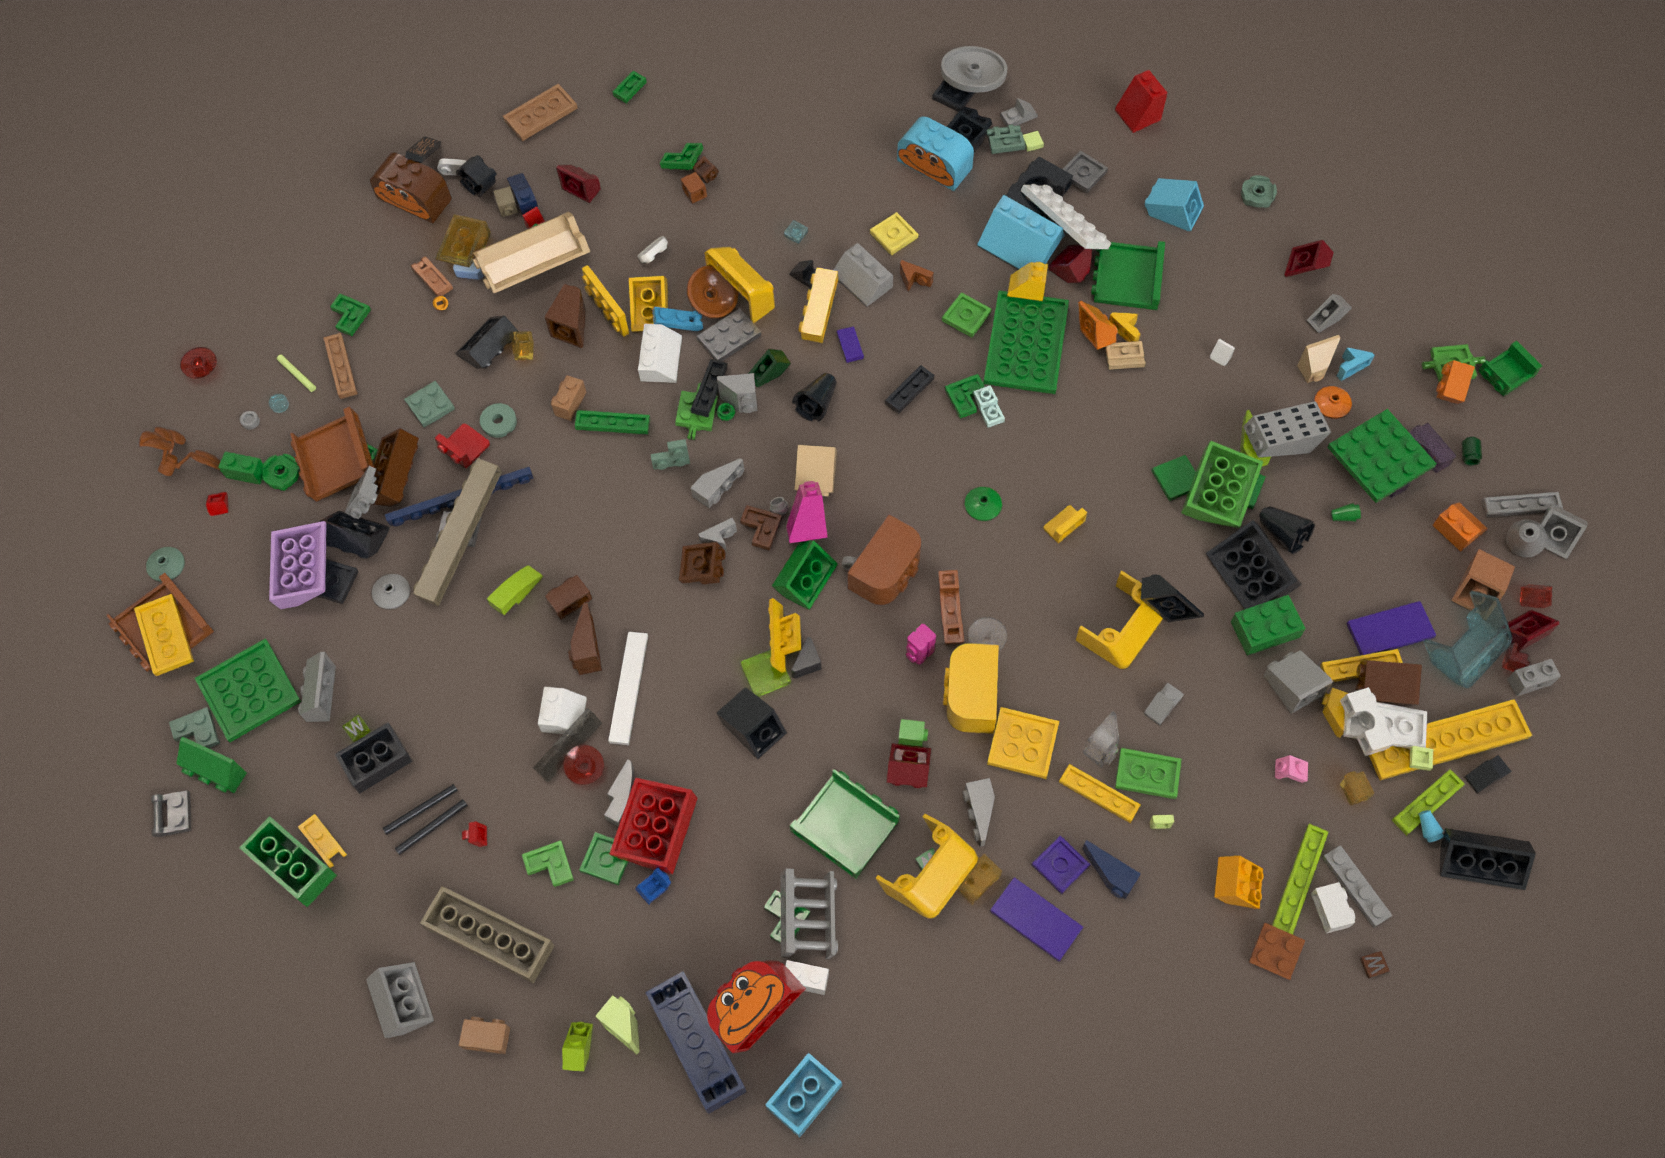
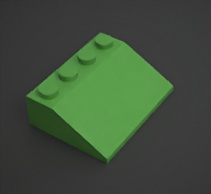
M1210 441L1203 451L1181 513L1200 521L1240 528L1263 461Z

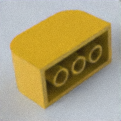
M963 644L957 647L950 657L949 668H945L943 705H947V719L949 723L959 731L994 734L997 714L999 645Z

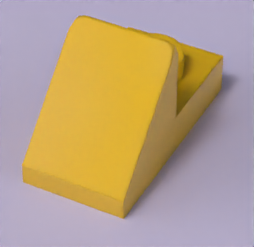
M1114 312L1110 314L1109 321L1115 324L1118 334L1126 342L1139 341L1140 333L1134 327L1138 314Z

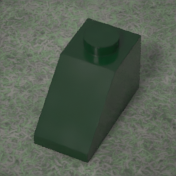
M768 349L748 374L754 373L755 386L760 387L780 377L790 366L791 362L782 350Z

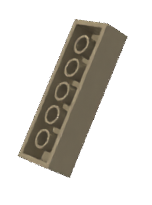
M441 886L420 922L426 930L533 984L555 946L550 939Z

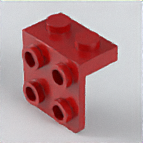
M465 423L448 439L440 433L435 437L438 445L437 449L441 453L447 454L456 464H460L466 469L490 445L488 439Z

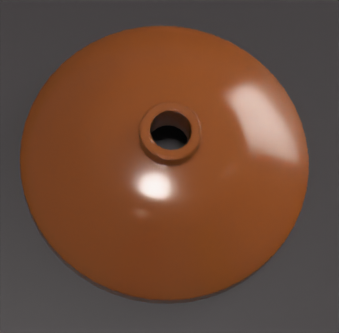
M712 265L697 269L691 275L687 284V296L691 306L699 314L707 318L724 317L737 304L739 292Z

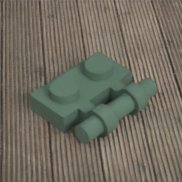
M1011 124L1002 128L996 126L993 129L987 130L986 134L989 136L988 141L991 154L1025 150V142L1020 125L1014 126Z

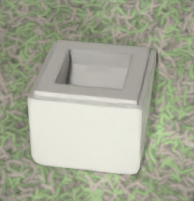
M1219 339L1210 355V359L1222 366H1226L1235 348Z

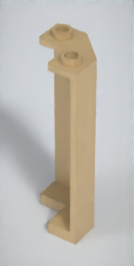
M567 212L473 252L475 258L472 260L477 269L480 268L485 278L483 282L487 290L491 289L493 293H496L589 253L590 249L585 236L579 231L574 216Z

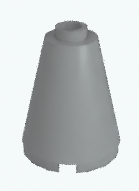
M1524 519L1511 525L1506 534V543L1514 554L1524 558L1533 557L1545 548L1547 533L1540 523Z

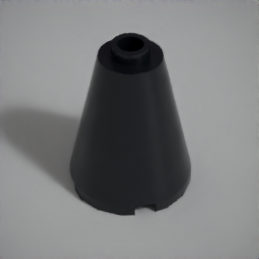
M823 373L795 394L792 403H795V410L801 417L808 421L815 419L818 420L817 422L825 417L837 385L835 377L832 374Z
M1272 506L1265 507L1259 514L1260 522L1292 554L1299 552L1304 547L1301 545L1303 541L1306 540L1308 542L1314 532L1315 524H1313L1312 520Z

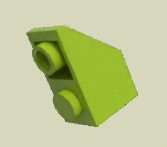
M584 1022L571 1023L562 1047L563 1070H585L589 1059L593 1024Z

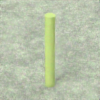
M283 355L277 356V360L309 391L313 392L316 389V386Z

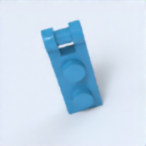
M654 307L652 310L654 324L691 331H701L703 329L702 315L696 310L690 312Z

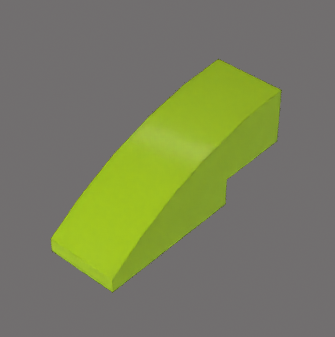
M527 565L504 581L487 598L489 605L502 615H505L515 603L519 604L543 578V575Z

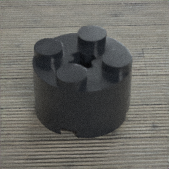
M476 155L475 157H470L456 171V176L460 175L462 179L460 183L468 192L473 195L477 193L479 194L478 197H481L496 183L495 176L497 173L493 168L488 167L479 155Z

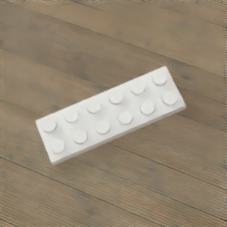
M1023 185L1021 192L1085 249H1109L1111 242L1106 239V235L1098 232L1093 224L1088 223L1082 214L1074 210L1072 205L1064 202L1063 197L1055 194L1050 186Z

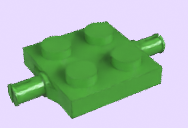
M1468 344L1433 347L1430 351L1432 361L1422 362V369L1433 368L1440 382L1443 377L1441 373L1442 368L1447 362L1455 360L1475 367V364H1483L1486 358L1485 356L1474 357L1469 350ZM1475 368L1471 379H1475L1477 376Z
M698 383L697 392L699 390L701 383ZM681 391L675 426L689 429L687 437L689 440H691V436L692 440H695L696 431H712L718 396L715 399L709 417H704L691 413L697 392Z

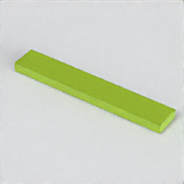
M1312 824L1307 825L1272 926L1293 935L1328 831Z

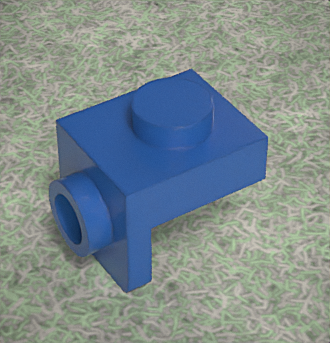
M657 867L652 875L641 882L635 890L650 904L667 891L671 881L669 876Z

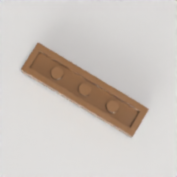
M338 333L324 337L339 398L343 399L357 395L358 392L342 334Z

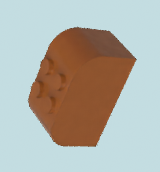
M889 514L849 570L848 589L873 604L885 605L894 601L900 592L906 590L910 577L913 578L918 572L921 552L919 533L913 527Z

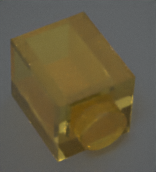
M531 331L513 332L512 350L514 359L532 360L534 341Z
M1353 771L1344 775L1345 778L1340 783V786L1351 806L1369 800L1374 795V791L1364 771L1357 774Z

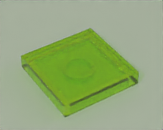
M771 650L740 662L752 692L758 697L791 684L787 670L781 673L771 665Z

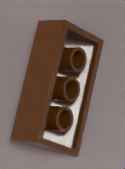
M401 428L381 438L373 464L376 469L374 484L378 486L375 492L378 496L373 505L391 507L400 503L403 499L404 486H406L409 479L407 476L413 466L412 460L418 449L417 443L419 438Z

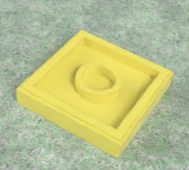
M897 212L870 229V234L890 255L895 254L918 238V233Z

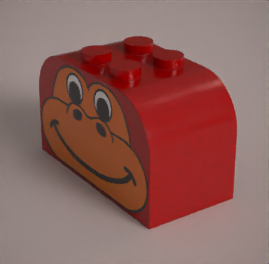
M753 961L742 968L739 967L731 975L733 978L728 983H724L717 990L718 994L710 1002L707 1011L708 1023L714 1033L732 1053L748 1051L806 990L792 972L779 961Z

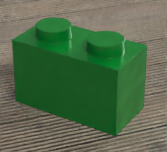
M224 452L218 468L225 478L259 485L263 479V463L260 458Z

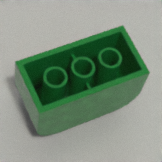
M270 816L239 847L307 908L337 877L328 866Z

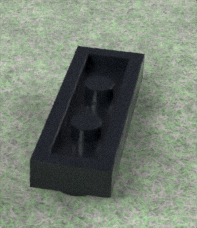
M920 365L885 400V404L899 414L934 380L935 375Z

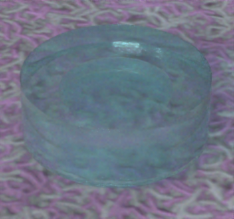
M275 394L269 399V406L274 412L280 413L288 408L289 402L283 394Z

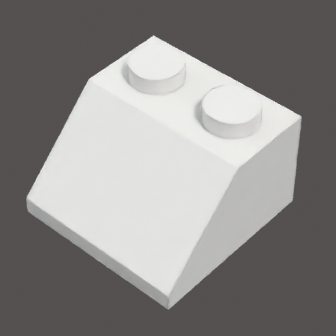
M544 687L538 719V726L541 732L581 735L587 697L564 688Z

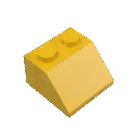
M1030 262L1011 274L1007 296L1043 301L1048 264Z

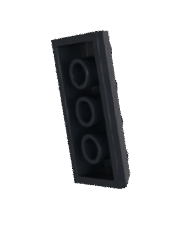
M1445 828L1440 846V876L1526 890L1536 853L1530 841Z

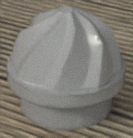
M783 497L771 500L770 510L772 513L782 516L787 513L788 502Z

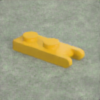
M315 814L298 826L330 868L334 866L332 861L329 860L338 852L343 857L347 855Z

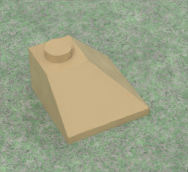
M1339 335L1305 347L1297 366L1307 383L1317 382L1324 378L1340 340Z

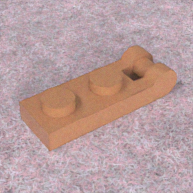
M426 256L421 258V261L417 264L411 265L414 273L424 281L436 296H443L453 289L452 284Z

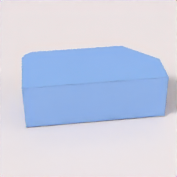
M456 257L453 266L456 277L478 280L484 277L480 268L477 269L472 259Z

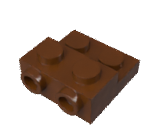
M717 542L683 546L679 581L681 583L700 582L702 585L720 583V577L724 576L722 560L726 558V552L723 547Z

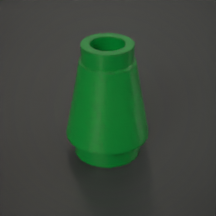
M1354 503L1331 510L1332 521L1356 522L1357 519H1361L1359 504L1354 505Z

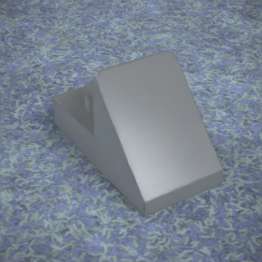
M1019 98L1016 99V106L1000 114V118L1006 127L1011 124L1017 126L1038 117L1031 104Z
M730 518L699 533L700 543L717 542L726 552V544L723 538H729L737 532L736 523L733 518Z
M1167 683L1161 692L1156 694L1144 714L1160 726L1184 694Z

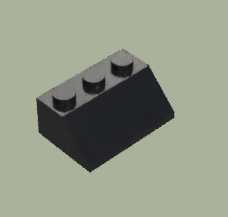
M505 315L490 317L455 354L476 369H485L492 363L491 360L495 356L500 355L504 351L503 347L506 344H510L516 338L515 335L519 331Z
M340 510L320 520V522H326L327 547H335L345 553H354L360 558H369L378 553L390 528L389 526L361 517L359 519L353 518Z
M1153 574L1150 577L1142 578L1141 600L1168 623L1204 617V613L1161 575Z

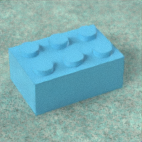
M808 1053L765 1106L800 1138L842 1087V1082Z

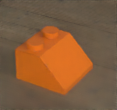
M1083 301L1078 302L1080 331L1098 350L1115 343L1116 334L1118 333L1115 324H1112L1108 317L1098 308Z
M1460 502L1452 504L1441 513L1432 525L1460 552L1488 529Z

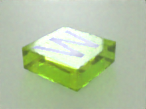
M359 714L342 726L353 742L358 741L371 731Z

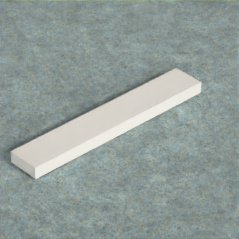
M628 632L608 740L610 744L629 745L648 640L647 633Z

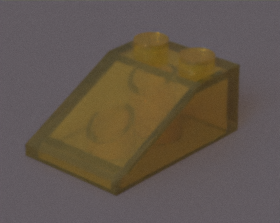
M454 214L437 253L436 260L470 267L473 263L472 259L475 258L473 252L485 248L491 231L487 222Z

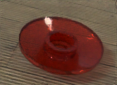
M193 348L182 357L180 368L184 375L189 378H203L215 369L217 358L214 352L208 348Z
M576 746L565 756L563 763L564 772L568 779L576 784H591L603 772V757L592 746ZM583 763L588 765V768L585 770L580 768Z

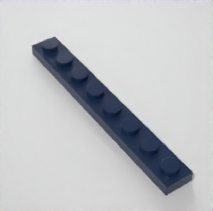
M530 467L500 476L492 494L500 489L508 490L513 487L512 485L518 483L526 484L530 482V479L534 478ZM462 489L385 514L386 520L390 526H400L404 524V521L410 519L418 520L423 517L422 515L428 513L436 514L441 511L440 509L446 507L454 508V501L457 496H460Z

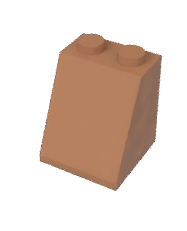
M1478 549L1451 601L1488 619L1505 594L1515 566Z

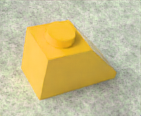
M1332 688L1329 694L1325 693L1321 704L1324 705L1322 712L1336 737L1340 738L1344 734L1345 710L1340 700L1349 693Z

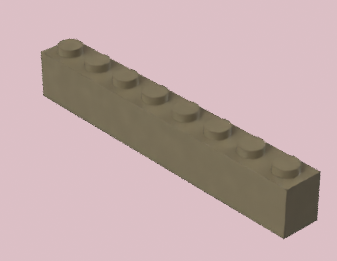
M479 458L471 465L470 475L462 484V492L460 496L456 497L452 513L448 514L446 525L439 532L438 542L430 551V559L422 568L421 578L413 587V594L418 599L439 607L502 473L498 465Z

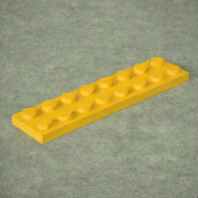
M1515 699L1428 723L1426 729V748L1433 749V765L1528 739L1532 734ZM1391 746L1386 750L1369 755L1379 780L1419 770L1410 768V749Z

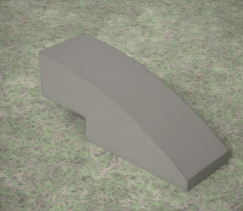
M628 759L607 794L612 802L604 814L608 822L618 827L634 783V767Z

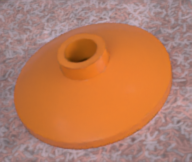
M1327 386L1320 389L1314 400L1322 415L1332 419L1346 416L1352 407V400L1349 394L1335 386Z

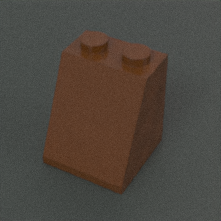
M567 284L563 285L546 313L545 321L550 337L583 348L586 309L581 290L578 287Z
M1371 660L1361 661L1357 667L1359 680L1355 691L1369 687L1371 693L1376 697V702L1401 707L1419 705L1422 665Z

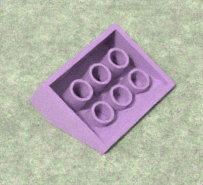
M323 521L271 532L269 601L279 609L299 606L324 593L326 577V522Z

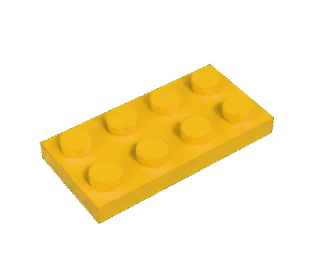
M586 265L582 268V280L586 285L584 287L585 291L589 296H593L596 306L603 309L605 318L612 321L614 330L620 332L625 337L629 334L625 313L590 267Z
M172 594L134 608L150 665L155 676L194 662L176 600Z

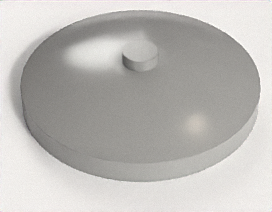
M964 46L955 48L945 54L941 62V74L947 83L957 89L976 93L988 92L1000 87L1005 82L1007 64L999 54L992 50L977 46Z

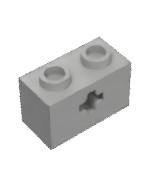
M1549 659L1515 670L1507 680L1517 697L1551 686L1561 675L1553 660Z

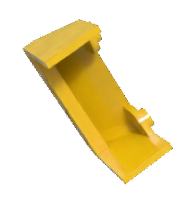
M710 248L704 253L706 266L712 265L749 301L750 318L753 323L775 308L773 285L769 281L764 280L739 255L735 248Z
M1121 571L1116 587L1130 595L1133 601L1140 606L1120 633L1112 628H1105L1097 636L1085 627L1080 626L1075 641L1117 668L1125 669L1131 665L1163 618L1141 600L1142 583Z
M924 814L922 817L933 833L932 838L940 846L916 878L912 875L904 874L893 884L877 875L876 880L890 897L926 918H934L941 912L975 866L978 856L975 850L949 826Z

